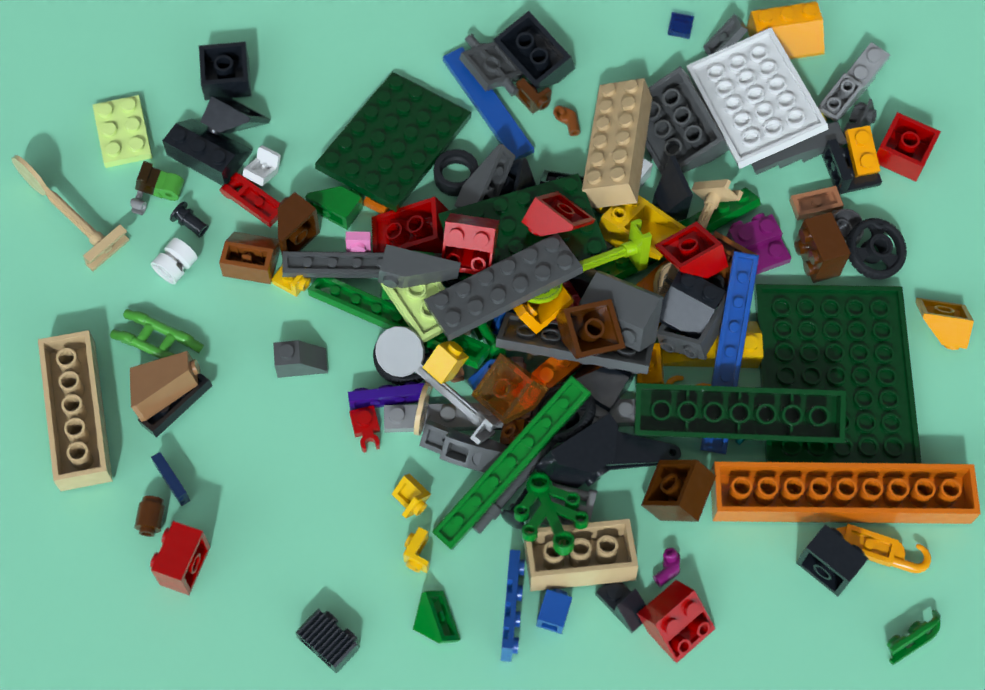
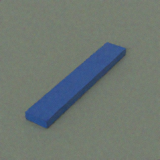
M461 47L444 55L443 62L500 144H503L516 156L514 160L533 154L534 147L493 89L485 91L459 59L461 53L465 51L464 48Z

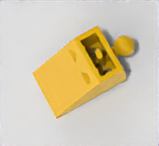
M638 195V202L634 204L594 208L596 212L603 214L599 228L604 240L616 248L622 243L628 242L631 221L640 218L642 221V234L648 232L652 234L649 257L660 260L663 255L656 249L655 244L686 228L640 195Z

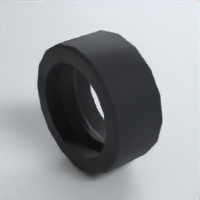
M453 149L442 153L435 161L434 180L441 192L448 196L458 197L463 184L468 179L462 182H450L443 177V169L451 164H462L469 168L471 176L479 166L477 160L469 152Z

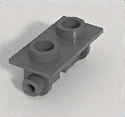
M869 99L867 105L863 102L855 105L849 121L854 123L847 122L843 131L845 139L846 130L871 126V123L875 122L877 111L874 109L872 99Z

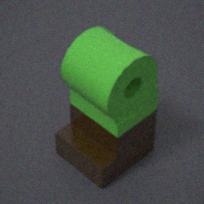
M143 161L136 180L135 189L171 201L178 200L185 183L184 179L177 174L152 167V163Z

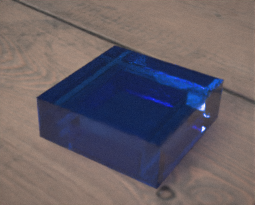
M672 12L667 35L690 39L694 16Z

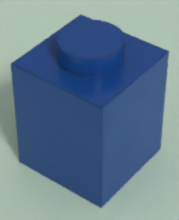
M547 589L536 626L562 634L572 597L560 589H553L552 591Z

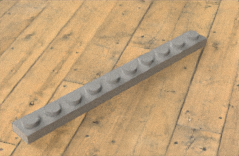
M619 399L610 412L596 405V413L592 424L610 413L619 427L634 426L635 399ZM517 402L470 403L478 411H483L487 416H491L501 410L508 416L505 421L525 419L529 423L531 421L532 409L526 412ZM418 404L384 405V432H414ZM428 404L425 423L431 420L456 431L477 429L470 422L471 419L454 404ZM579 411V412H578V413H579V416H580V419H581L582 416L584 415V412H585V411ZM504 422L495 426L493 430H502Z

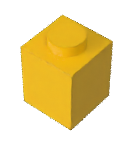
M451 340L438 344L422 368L440 384L453 380L469 356L463 352V348L458 343Z

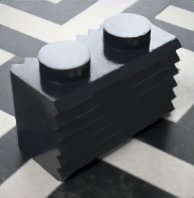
M317 609L295 633L304 645L335 673H338L359 650L356 643L358 638L347 628L344 631L336 625L338 620L329 611L323 613L320 609Z

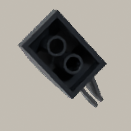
M609 413L551 450L534 468L538 473L546 474L554 483L579 488L586 483L589 487L610 470L657 466L659 460H679L681 450L675 444L619 432L618 424Z

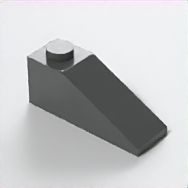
M498 144L463 184L454 206L459 208L499 196L516 156L503 144Z
M386 244L378 282L383 283V285L389 288H407L458 278L461 263Z

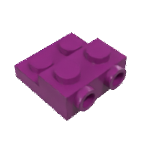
M760 213L754 216L751 222L745 224L743 221L735 222L728 230L727 238L759 255L756 275L788 264L792 259L781 239L783 233L772 214L765 216L764 213Z

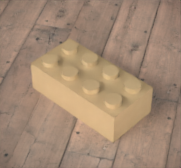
M630 519L590 522L585 529H576L573 524L562 525L564 531H568L574 536V549L566 556H561L554 551V535L550 527L538 528V537L535 541L527 542L524 540L530 591L636 581L638 561Z

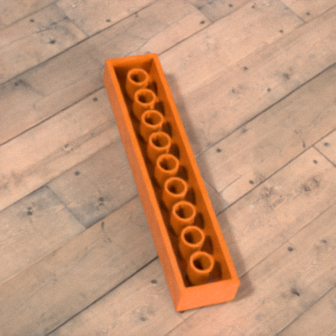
M714 461L711 472L716 475L711 488L713 521L972 524L981 514L974 464Z

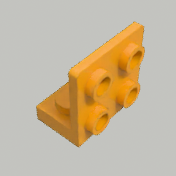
M562 285L561 293L550 302L541 304L525 302L513 309L517 316L537 334L548 326L564 308H568L574 302V299L564 285Z

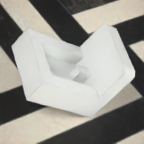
M261 145L258 148L257 158L243 169L242 176L264 186L278 174L281 155Z

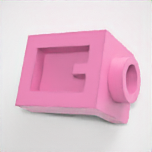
M346 231V252H371V233Z

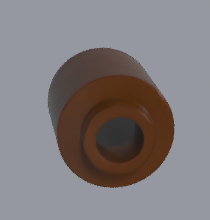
M144 496L142 501L139 502L134 528L139 531L140 535L153 537L155 533L161 532L165 511L162 498Z

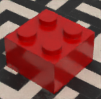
M897 112L877 151L879 165L916 182L941 131Z
M173 521L171 527L165 529L161 539L163 544L159 553L155 552L150 567L159 585L190 595L211 547L202 530Z

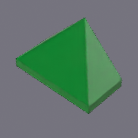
M444 590L423 592L413 630L437 643L458 642L461 639Z

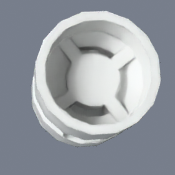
M173 238L164 248L165 253H159L151 262V267L164 280L171 284H176L184 275L183 269H189L198 257L185 242L178 238Z

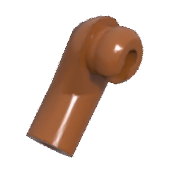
M561 105L556 106L553 110L555 118L567 125L570 136L579 135L580 127L577 114L569 108Z

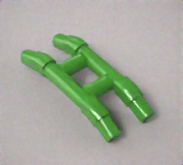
M129 309L124 311L123 317L144 326L139 335L136 337L132 333L113 329L110 333L112 339L121 341L129 346H134L159 359L174 355L169 349L175 340L197 353H200L204 347L202 343L186 332L166 325L143 312ZM153 330L166 335L159 347L146 342Z

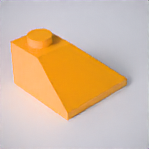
M916 298L915 303L923 319L945 348L951 350L967 349L974 323L967 307L962 304Z

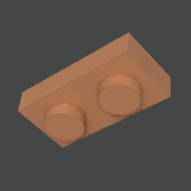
M836 186L792 195L789 200L797 220L811 218L832 212L833 210L843 209L844 207Z

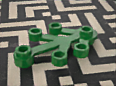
M534 473L526 483L527 495L514 508V518L519 522L527 521L530 518V507L538 498L541 505L528 524L522 527V538L527 542L535 541L538 537V528L544 519L547 518L554 535L553 549L557 554L566 556L574 549V536L572 533L563 530L558 516L573 521V526L576 529L587 528L589 516L586 512L575 511L580 506V495L578 493L567 492L552 486V481L546 474ZM550 496L563 500L565 506L551 501Z

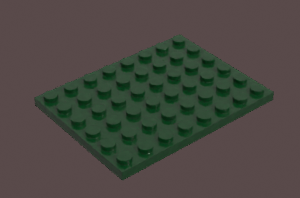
M756 284L754 288L756 321L762 332L763 358L759 365L761 388L846 391L845 443L764 440L766 462L922 464L903 287Z

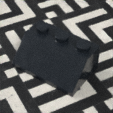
M530 11L526 12L493 39L535 88L559 83L576 69L572 57Z
M195 119L176 123L162 140L167 156L222 186L231 181L232 175L238 172L252 153L251 149L221 133L220 135L211 133L207 130L208 126Z

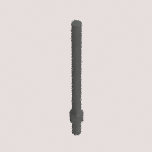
M549 442L474 525L473 529L478 534H481L492 519L496 520L503 506L535 470L534 467L557 443Z

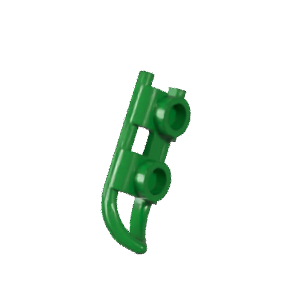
M932 610L933 618L929 622H914L908 629V636L903 635L900 637L895 635L888 641L887 647L893 657L889 662L892 665L931 641L938 634L941 616L936 610ZM911 642L914 643L913 645L909 646L908 648L905 647V646H907L908 644H910Z

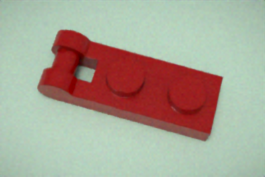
M234 173L230 178L231 181L219 189L221 194L227 199L233 200L264 224L271 227L278 220L280 202L241 174Z

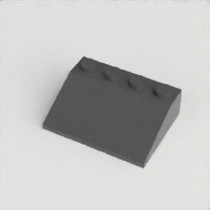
M681 66L649 87L652 103L645 147L661 175L665 170L669 157L675 155L684 173L715 160L729 150L726 140L703 98Z

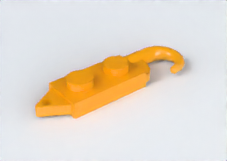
M847 524L846 527L835 528L848 543L861 548L870 561L888 567L892 566L910 573L924 572L931 564L930 552L923 545H916V548L924 556L923 561L917 564L905 560V550L899 540L851 524Z

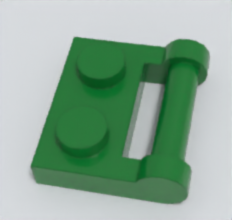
M487 322L472 329L477 340H483L484 343L490 345L491 351L487 356L489 360L506 358L505 349L496 347V336Z

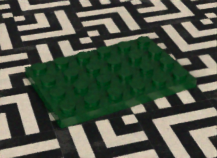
M392 72L316 161L315 169L397 212L435 164L439 155L444 153L471 119V112Z
M578 173L438 213L443 232L445 230V221L450 213L500 220L493 265L554 235H534L521 222L535 197L558 191L596 219L586 192L582 191L583 184ZM597 220L593 224L572 231L558 233L578 261L608 251ZM462 272L458 274L460 281L474 275Z

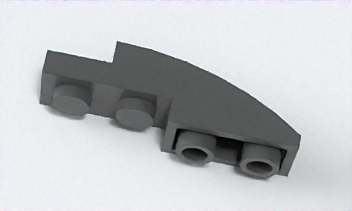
M431 420L425 423L419 445L439 453V459L480 472H486L508 447L491 439H487L477 445L470 439L471 436Z

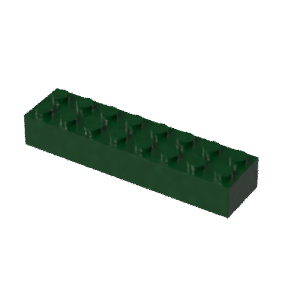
M635 384L633 435L845 443L846 391Z

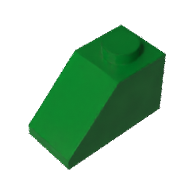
M343 186L309 192L305 196L306 201L316 208L317 214L346 230L349 229L363 209L360 194L353 189L348 190Z

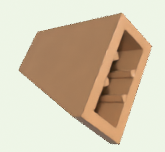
M184 351L130 368L131 408L141 422L148 420L198 386L197 374H200L198 361L196 359L193 360L188 351Z

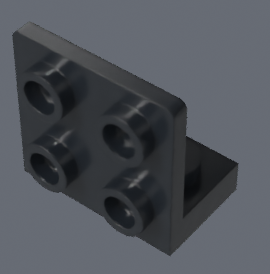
M837 139L827 141L822 158L833 185L837 187L839 195L882 184L879 172L855 177L849 149L840 147Z

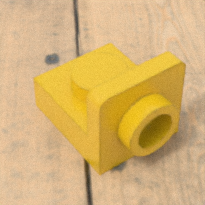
M281 266L271 281L272 284L297 297L301 291L304 292L308 288L311 279L310 277H303V275L282 277Z

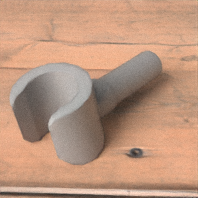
M137 191L135 198H132L130 201L132 212L143 215L147 208V202L142 201L143 192Z

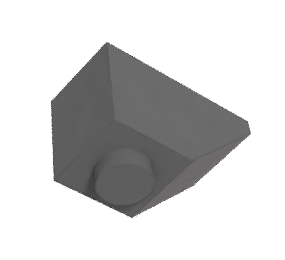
M299 340L273 343L274 363L278 378L328 373L326 348Z

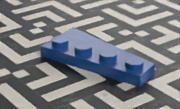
M510 550L501 649V661L511 662L512 654H518L519 638L514 637L515 627L520 628L521 611H516L517 601H522L523 585H518V576H524L525 560L520 559V550Z

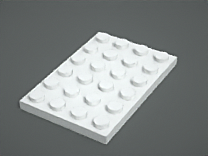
M772 28L766 29L686 66L697 90L726 140L727 146L739 169L828 130L827 122Z

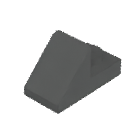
M734 14L703 48L709 56L737 43L748 29L741 18Z

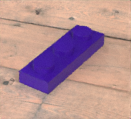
M408 382L402 386L394 387L392 385H382L377 389L369 390L367 388H357L352 392H348L350 411L374 405V408L384 407V405L418 403L424 383Z

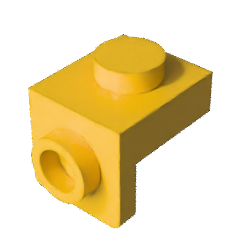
M409 473L403 476L392 492V495L406 508L402 516L408 518L414 514L418 516L426 509V501L431 493Z
M418 527L415 534L411 532L404 544L406 550L403 553V557L409 569L418 573L420 570L427 573L429 561L419 555L429 540L428 531Z

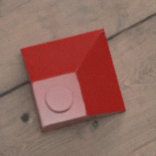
M556 191L535 197L521 222L528 227L532 234L545 236L572 231L593 224L596 219Z
M697 221L655 244L656 249L683 273L708 279L729 267L723 244Z

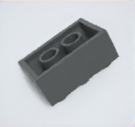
M597 271L582 296L579 305L612 299L625 346L640 352L656 342L663 296L602 271Z

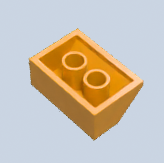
M817 1L751 11L747 24L749 37L772 28L789 59L824 54L823 18Z

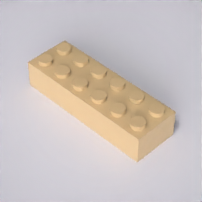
M645 78L607 83L599 86L582 191L586 192L592 209L638 202L652 96Z
M90 331L38 339L53 481L60 491L112 482L96 346Z

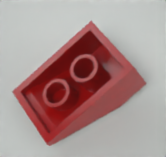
M432 197L401 207L397 212L391 210L371 217L373 252L384 253L387 244L407 250L442 253L444 232L438 213L449 210L436 197Z

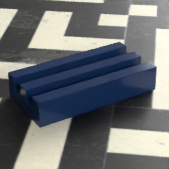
M161 452L153 455L151 459L179 504L183 506L188 503L190 499L187 492Z

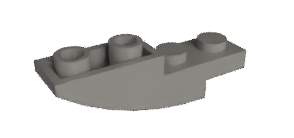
M871 42L850 70L843 74L818 106L821 113L837 122L875 80V76L888 61L890 54Z

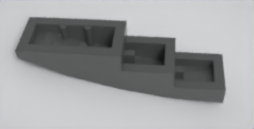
M838 122L827 124L828 130L752 163L756 175L775 166H779L781 169L800 159L806 162L823 153L828 140L837 139L839 146L847 143Z

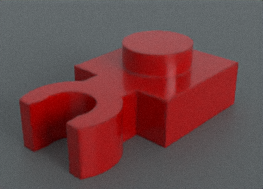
M374 405L349 411L355 438L363 436L360 440L361 450L364 453L367 452L366 443L374 442L376 449H380V440L377 435L373 434L380 432Z

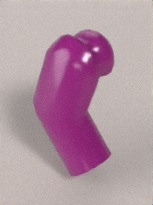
M667 548L664 551L663 569L653 576L655 583L659 587H662L680 572V555L674 548Z

